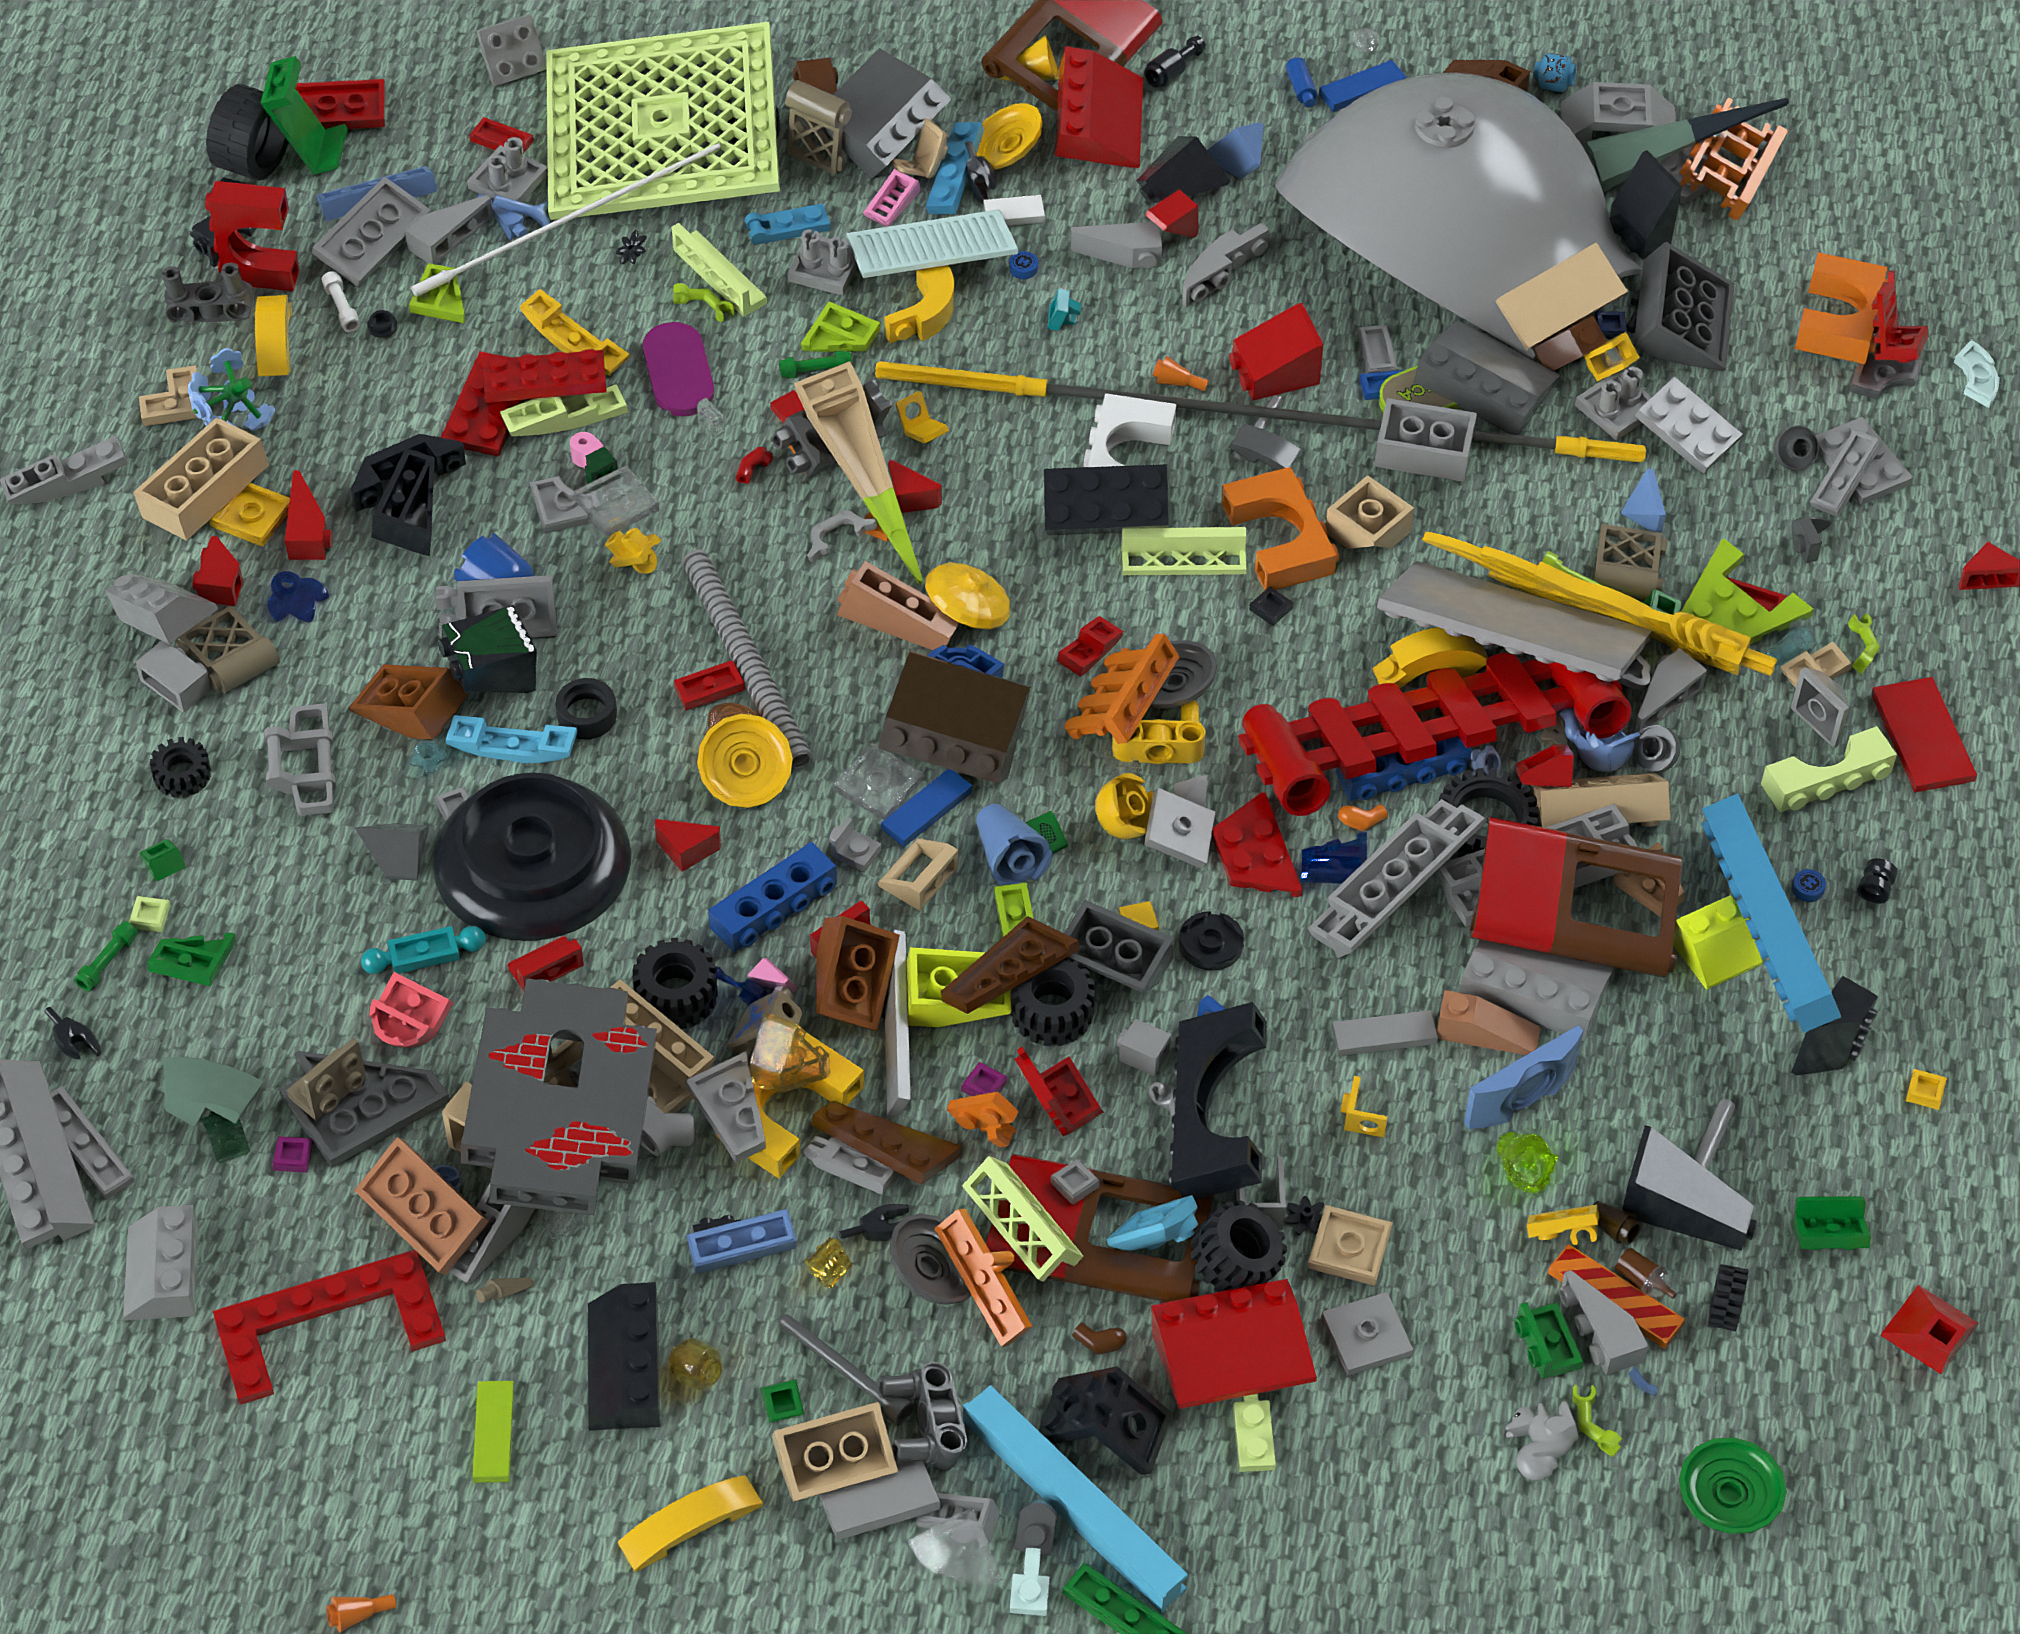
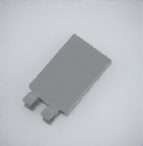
M552 575L457 581V590L448 586L436 587L437 610L455 607L456 615L439 614L440 637H442V625L512 605H514L530 638L557 636Z

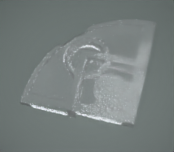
M973 1508L937 1524L908 1541L917 1559L924 1567L937 1576L943 1574L956 1579L958 1584L967 1586L989 1585L1003 1580Z

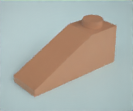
M1444 990L1437 1029L1438 1039L1527 1055L1537 1049L1540 1026L1481 997Z

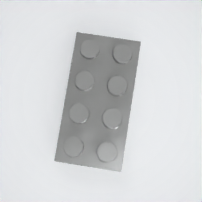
M384 176L312 247L311 254L356 287H359L406 240L405 230L422 216L430 213L431 210Z

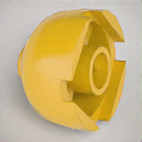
M1123 773L1110 780L1101 787L1095 800L1096 815L1103 829L1111 836L1123 840L1139 838L1146 834L1153 791L1147 792L1141 785L1145 781L1133 773Z

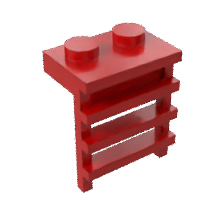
M1888 271V282H1883L1872 302V310H1878L1873 319V326H1879L1874 336V343H1880L1875 353V360H1897L1900 363H1908L1918 359L1929 337L1928 326H1898L1895 271Z
M1020 1047L1017 1049L1020 1056L1014 1060L1063 1137L1104 1113L1070 1056L1040 1074L1024 1048Z

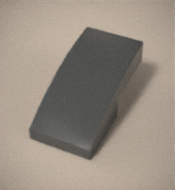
M1247 424L1242 425L1229 446L1250 462L1255 463L1259 458L1275 470L1290 467L1300 451V448L1269 431Z

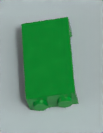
M296 56L271 62L261 105L313 175L338 169L348 127L343 124L325 129L296 90L301 62Z

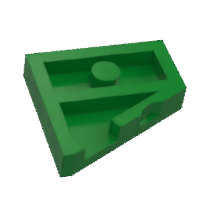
M224 933V939L204 941L203 935L190 936L186 939H161L147 962L148 971L211 987L236 942L235 934Z

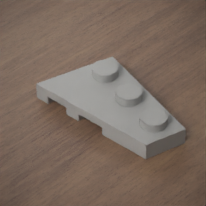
M746 1051L686 1080L687 1090L735 1163L766 1148Z

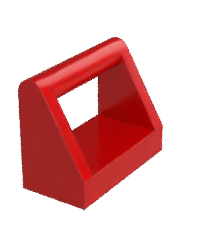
M1554 744L1517 762L1515 771L1524 785L1572 787L1574 755L1567 744Z

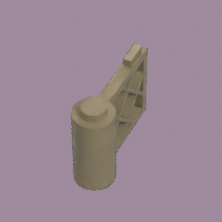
M800 80L794 81L786 95V106L790 108L787 154L836 175L838 171L842 172L845 168V155L841 154L843 126L849 122L852 114L850 104L844 99ZM799 116L805 118L811 128L805 130L799 121ZM822 127L834 131L832 140L829 141ZM814 132L822 145L816 147L808 134ZM797 139H802L809 150L808 152L797 148ZM825 149L832 159L831 162L824 159L820 153L821 150Z
M1601 524L1593 581L1640 601H1645L1653 589L1662 592L1664 579L1658 578L1660 555L1666 556L1668 539L1662 538V533ZM1606 535L1619 537L1622 541L1614 545L1606 538ZM1641 540L1655 542L1653 546L1646 549L1638 544ZM1630 547L1636 554L1628 557L1621 550ZM1614 555L1619 562H1606L1603 559ZM1644 559L1652 568L1639 567L1636 562Z
M231 605L199 622L181 635L178 641L175 642L176 646L180 647L187 656L191 654L207 668L211 687L215 691L221 690L224 694L280 663L279 655L271 641L266 636L261 637ZM229 618L234 621L232 628L218 627L221 622ZM198 635L207 636L205 643L191 642L190 640ZM215 636L228 637L226 644L213 643ZM236 637H249L251 639L244 644H234ZM209 652H223L222 656L211 662L207 659Z

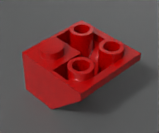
M1918 1285L1882 1331L1881 1336L1939 1374H1942L1979 1323Z

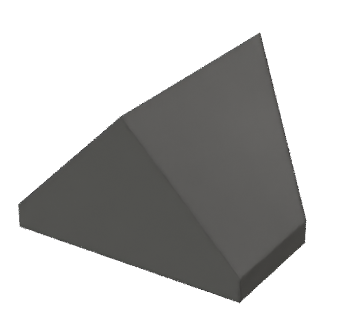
M392 823L354 827L382 870L385 878L418 881L428 825Z

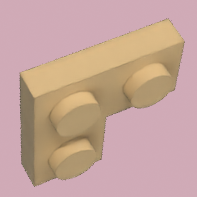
M196 365L166 370L169 392L139 396L143 426L198 418L192 410L188 394V383L192 381V374L197 372Z

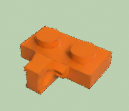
M999 1092L950 1100L946 1108L961 1127L968 1130L980 1128L982 1132H987L988 1140L998 1147L1009 1146L1016 1132V1129L1010 1123L1014 1122L1019 1111Z

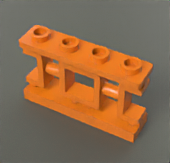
M1728 97L1723 106L1720 104L1716 105L1712 114L1740 107L1737 105L1735 108L1730 107L1733 99ZM1744 122L1721 132L1719 137L1714 135L1702 142L1696 143L1689 153L1693 159L1687 158L1679 172L1683 176L1680 181L1682 188H1684L1686 183L1692 185L1690 189L1695 192L1700 183L1725 197L1720 207L1724 209L1727 206L1730 207L1731 210L1728 216L1739 220L1751 202L1788 130L1778 125L1775 131L1770 130L1771 125L1766 123L1760 131ZM1765 141L1767 143L1757 160L1754 156L1761 142ZM1720 147L1744 160L1742 166L1739 167L1718 155L1717 152ZM1703 154H1705L1707 158L1703 164L1704 166L1697 174L1694 171ZM1744 177L1747 180L1737 197L1734 194L1739 182Z

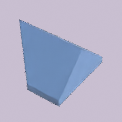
M1258 122L1237 127L1208 148L1207 151L1222 170L1238 179H1243L1260 166L1264 125Z

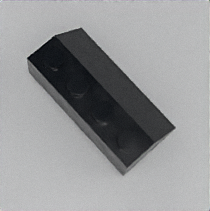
M656 1282L620 1284L588 1303L589 1431L660 1427L659 1315Z

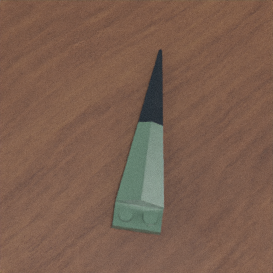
M1789 98L1586 141V146H1583L1595 169L1604 193L1628 178L1642 152L1648 150L1660 162L1727 129L1785 107L1789 104Z

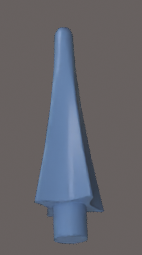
M492 205L493 217L509 240L515 236L521 238L529 233L523 226L524 216Z

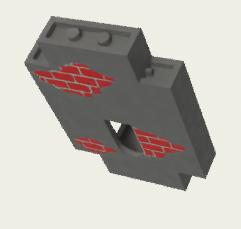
M526 979L520 1012L511 1011L506 1008H486L461 1142V1163L493 1167L489 1203L595 1215L600 1180L635 1185L655 1054L657 1029L647 1028L643 1025H625L628 991H621L615 988L589 987L578 983L550 982L545 979ZM553 1038L584 1043L578 1088L544 1084L550 1043Z

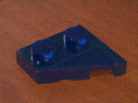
M1367 832L1357 833L1355 840L1342 844L1339 839H1336L1322 846L1302 849L1301 882L1342 884L1367 860Z

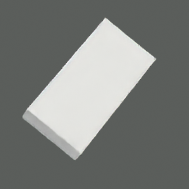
M1041 195L984 200V212L1000 210L1007 226L1045 223Z

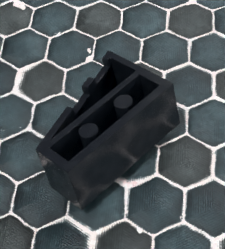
M405 448L373 514L371 538L430 556L435 457Z

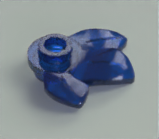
M290 571L279 572L271 581V591L273 594L268 600V611L276 622L281 621L288 614L304 622H312L316 611L315 602L326 600L329 598V593L325 586L316 579L300 578L297 574ZM287 582L291 583L292 586L286 588L283 587L281 584Z
M716 966V978L737 988L740 991L738 997L750 1006L753 1002L768 995L761 986L749 978L744 982H739L726 975L720 967Z

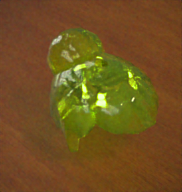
M1508 1131L1499 1136L1496 1150L1498 1156L1502 1159L1503 1169L1507 1175L1506 1179L1519 1190L1528 1194H1538L1540 1191L1545 1190L1551 1182L1550 1175L1554 1173L1558 1155L1553 1154L1546 1141L1534 1133L1518 1134Z

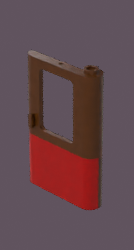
M1035 0L982 57L981 63L987 75L994 78H1002L1006 75L1024 88L1025 91L1031 93L1057 112L1058 90L1016 60L1053 19H1057L1098 48L1097 53L1123 67L1162 25L1163 20L1160 13L1144 0Z
M1490 816L1487 818L1488 830L1478 903L1472 915L1469 931L1471 939L1665 978L1668 972L1672 973L1674 971L1677 955L1672 953L1682 868L1681 856ZM1584 863L1662 880L1665 884L1659 936L1654 937L1574 920L1571 917L1576 865Z
M1012 1154L1009 1162L1011 1169L1083 1254V1258L1075 1266L1061 1262L1047 1279L1161 1302H1171L1199 1295L1201 1281L1195 1280L1196 1269L1194 1266L1197 1264V1260H1192L1191 1252L1194 1249L1190 1246L1191 1239L1195 1235L1189 1237L1184 1258L1179 1262L1096 1246L1088 1241L1100 1198L1111 1197L1158 1206L1183 1198L1171 1185L1089 1169L1099 1179V1188L1072 1205L1051 1184V1176L1068 1164ZM1214 1195L1195 1200L1198 1208L1194 1216L1198 1225L1193 1229L1194 1232L1210 1216ZM999 1200L998 1216L1000 1218H1010L1011 1203L1008 1200ZM1027 1223L1018 1224L1017 1239L1020 1242L1029 1241L1030 1226ZM991 1224L986 1242L990 1252L1010 1251L1014 1255L1013 1263L1004 1270L1035 1276L997 1228ZM1037 1247L1036 1262L1042 1267L1053 1254L1047 1247Z

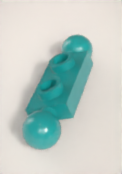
M452 926L387 940L389 949L387 952L378 948L366 950L361 957V965L369 974H379L389 964H392L393 970L397 974L460 960L458 951L460 948L468 952H477L484 946L486 937L484 932L476 926L464 928L458 936H454Z

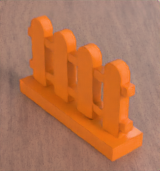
M1165 633L1155 634L1145 649L1130 651L1129 648H1122L1120 652L1112 653L1105 658L1104 665L1108 672L1099 674L1092 679L1090 684L1095 693L1083 697L1077 704L1082 715L1072 717L1064 724V728L1069 736H1072L1073 739H1080L1082 735L1097 733L1098 736H1105L1107 732H1110L1118 744L1128 743L1180 657Z

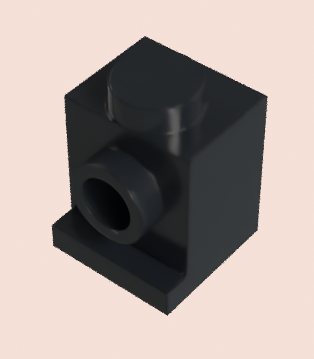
M208 216L192 227L190 236L194 239L193 245L197 252L202 256L207 255L210 265L216 267L219 255L218 252L214 251L215 235L214 232L210 231L209 223L211 216Z

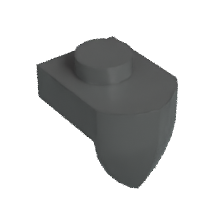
M1809 516L1795 519L1792 522L1794 549L1797 553L1802 554L1806 563L1818 561L1822 540L1818 534L1831 525V522L1824 518Z
M1035 1500L1022 1507L1019 1515L1015 1550L1026 1551V1548L1041 1549L1040 1554L1051 1555L1057 1513L1050 1504L1043 1500Z

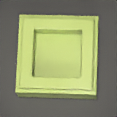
M137 896L129 923L139 930L162 932L171 906L170 901Z

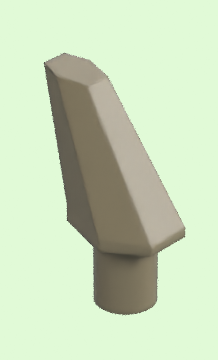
M529 1277L491 1279L486 1282L485 1287L476 1291V1298L480 1303L491 1299L498 1300L533 1287V1280Z

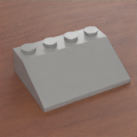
M1479 940L1463 973L1459 993L1481 997L1536 1025L1562 1034L1579 1025L1583 1029L1582 1041H1586L1615 968Z

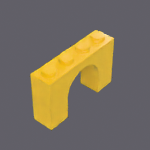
M800 1028L794 1036L791 1047L777 1053L771 1060H765L760 1066L757 1075L752 1079L766 1148L747 1158L780 1179L801 1156L800 1139L772 1121L765 1114L763 1107L766 1101L779 1090L789 1087H804L817 1092L830 1102L835 1101L848 1106L864 1089V1070Z

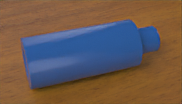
M1300 57L1292 58L1287 62L1286 70L1296 97L1306 107H1312L1316 103L1317 91L1306 62Z

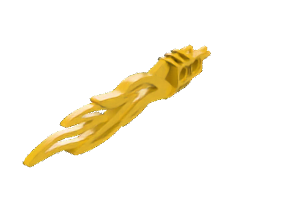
M1425 532L1422 541L1461 556L1490 570L1489 577L1520 591L1652 630L1651 638L1670 646L1673 652L1680 648L1694 660L1708 666L1719 668L1737 676L1742 666L1770 677L1775 670L1778 659L1750 649L1751 637L1727 629L1719 624L1711 623L1687 612L1679 611L1671 615L1656 611L1648 605L1614 589L1578 579L1544 562L1536 565L1488 546L1480 548L1470 543L1433 532Z

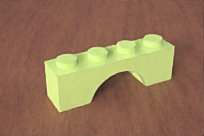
M1878 726L1849 736L1844 754L1845 759L1840 763L1828 767H1816L1808 765L1792 756L1765 766L1761 785L1780 813L1789 809L1799 810L1811 801L1817 799L1826 800L1836 792L1845 789L1854 790L1864 782L1872 779L1882 780L1892 773L1897 754Z

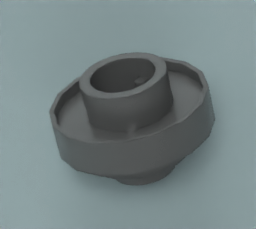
M1800 425L1786 427L1775 438L1773 446L1774 455L1778 463L1786 469H1806L1814 463L1818 456V439L1808 427Z
M1651 725L1642 729L1639 732L1641 736L1634 740L1633 756L1636 763L1643 769L1655 773L1665 772L1672 768L1680 755V741L1677 735L1671 729L1660 725Z

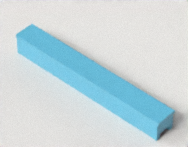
M991 1385L972 1401L963 1405V1422L1042 1499L1050 1504L1073 1529L1161 1614L1166 1610L1167 1606L1187 1590V1587L1182 1582L1188 1578V1574Z

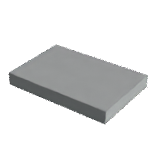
M923 1460L896 1462L897 1473L819 1494L836 1540L838 1541L941 1510L939 1498Z

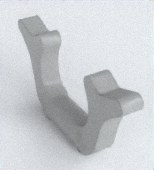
M843 510L825 521L817 523L811 531L813 545L807 555L809 560L814 562L821 555H827L831 552L829 546L822 542L826 533L843 524H852L855 526L856 535L861 537L865 531L878 527L876 520L863 519L852 511Z

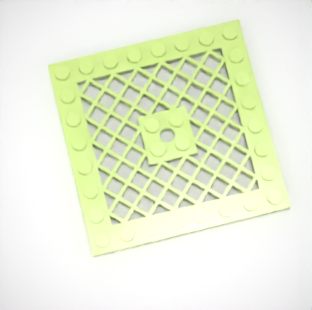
M769 22L546 50L548 213L550 221L567 216L648 177L644 175L648 169L653 170L652 174L686 159L691 153L696 154L704 150L700 145L705 141L711 143L706 148L719 143L720 149L725 151V153L720 157L714 155L720 150L718 149L683 166L678 173L672 171L578 217L780 191L772 42ZM729 57L735 59L730 64L725 62ZM701 61H704L706 64L702 68L696 66ZM674 64L679 66L674 71L669 70ZM645 68L650 69L646 75L641 73ZM715 69L721 71L718 75L714 76L711 74ZM618 71L621 72L622 75L617 79L613 77ZM688 72L693 74L688 80L683 78ZM590 75L595 77L590 82L585 81ZM660 76L665 78L660 83L655 81ZM730 77L736 79L731 84L726 82ZM632 79L635 80L636 83L632 87L627 85ZM705 81L707 84L703 88L697 86L700 82ZM604 83L609 85L604 90L599 89ZM674 84L680 86L674 92L670 90ZM744 87V88H745V93H744L743 91H741L740 89ZM646 88H649L651 91L648 94L644 95L641 93ZM717 88L722 91L717 96L712 94ZM620 91L623 94L618 99L613 97ZM689 92L694 94L690 99L688 95ZM590 95H592V96L595 97V98H594L592 101H590V102H587V101L585 100V99L588 98ZM731 97H734L735 99H737V100H736L735 102H733L732 104H729V103L726 102V101H728ZM631 101H632V107L629 106V105H627V104H628L629 102H631ZM702 101L708 102L704 108L698 106ZM604 103L610 105L604 111L600 109ZM745 107V108H746V113L743 112L741 109H743V108ZM717 109L723 111L720 115L716 116L713 114ZM619 111L624 113L619 119L613 117ZM690 112L694 114V116L691 119ZM590 115L596 117L590 123L586 121ZM732 117L738 119L734 124L728 123ZM659 118H667L662 122H657ZM707 121L709 124L705 128L699 126L702 122ZM605 123L610 125L605 131L600 129ZM745 127H747V133L742 131ZM718 129H721L724 132L719 137L714 135ZM619 132L624 133L619 139L614 137ZM691 133H693V134L696 135V136H694L692 139H691ZM591 135L595 136L596 138L591 143L586 141ZM734 137L738 139L734 145L728 143ZM632 141H633V143H634V147H633V148H632L631 146H629V144H630ZM606 143L610 145L605 151L600 149ZM677 144L682 147L677 152L671 150ZM746 147H748V153L743 151ZM648 148L652 149L653 152L648 156L643 154ZM618 153H624L625 155L619 160L615 158ZM592 155L596 157L592 163L586 161ZM663 156L668 159L663 164L658 163ZM734 158L740 160L736 165H732L729 162ZM634 160L638 161L639 164L636 167L632 168L629 166ZM706 161L711 163L707 169L700 167ZM604 165H610L611 167L607 171L601 170ZM578 167H579L580 169H582V171H581L579 174H578ZM621 172L625 174L621 180L615 178ZM592 176L597 178L592 184L586 182Z

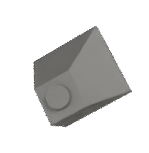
M1804 667L1799 673L1791 709L1833 748L1839 746L1849 710L1846 693L1836 681L1829 678L1824 672Z

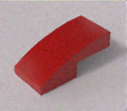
M1098 616L1080 629L1078 639L1059 651L1057 662L1081 677L1117 644L1124 631L1103 617Z

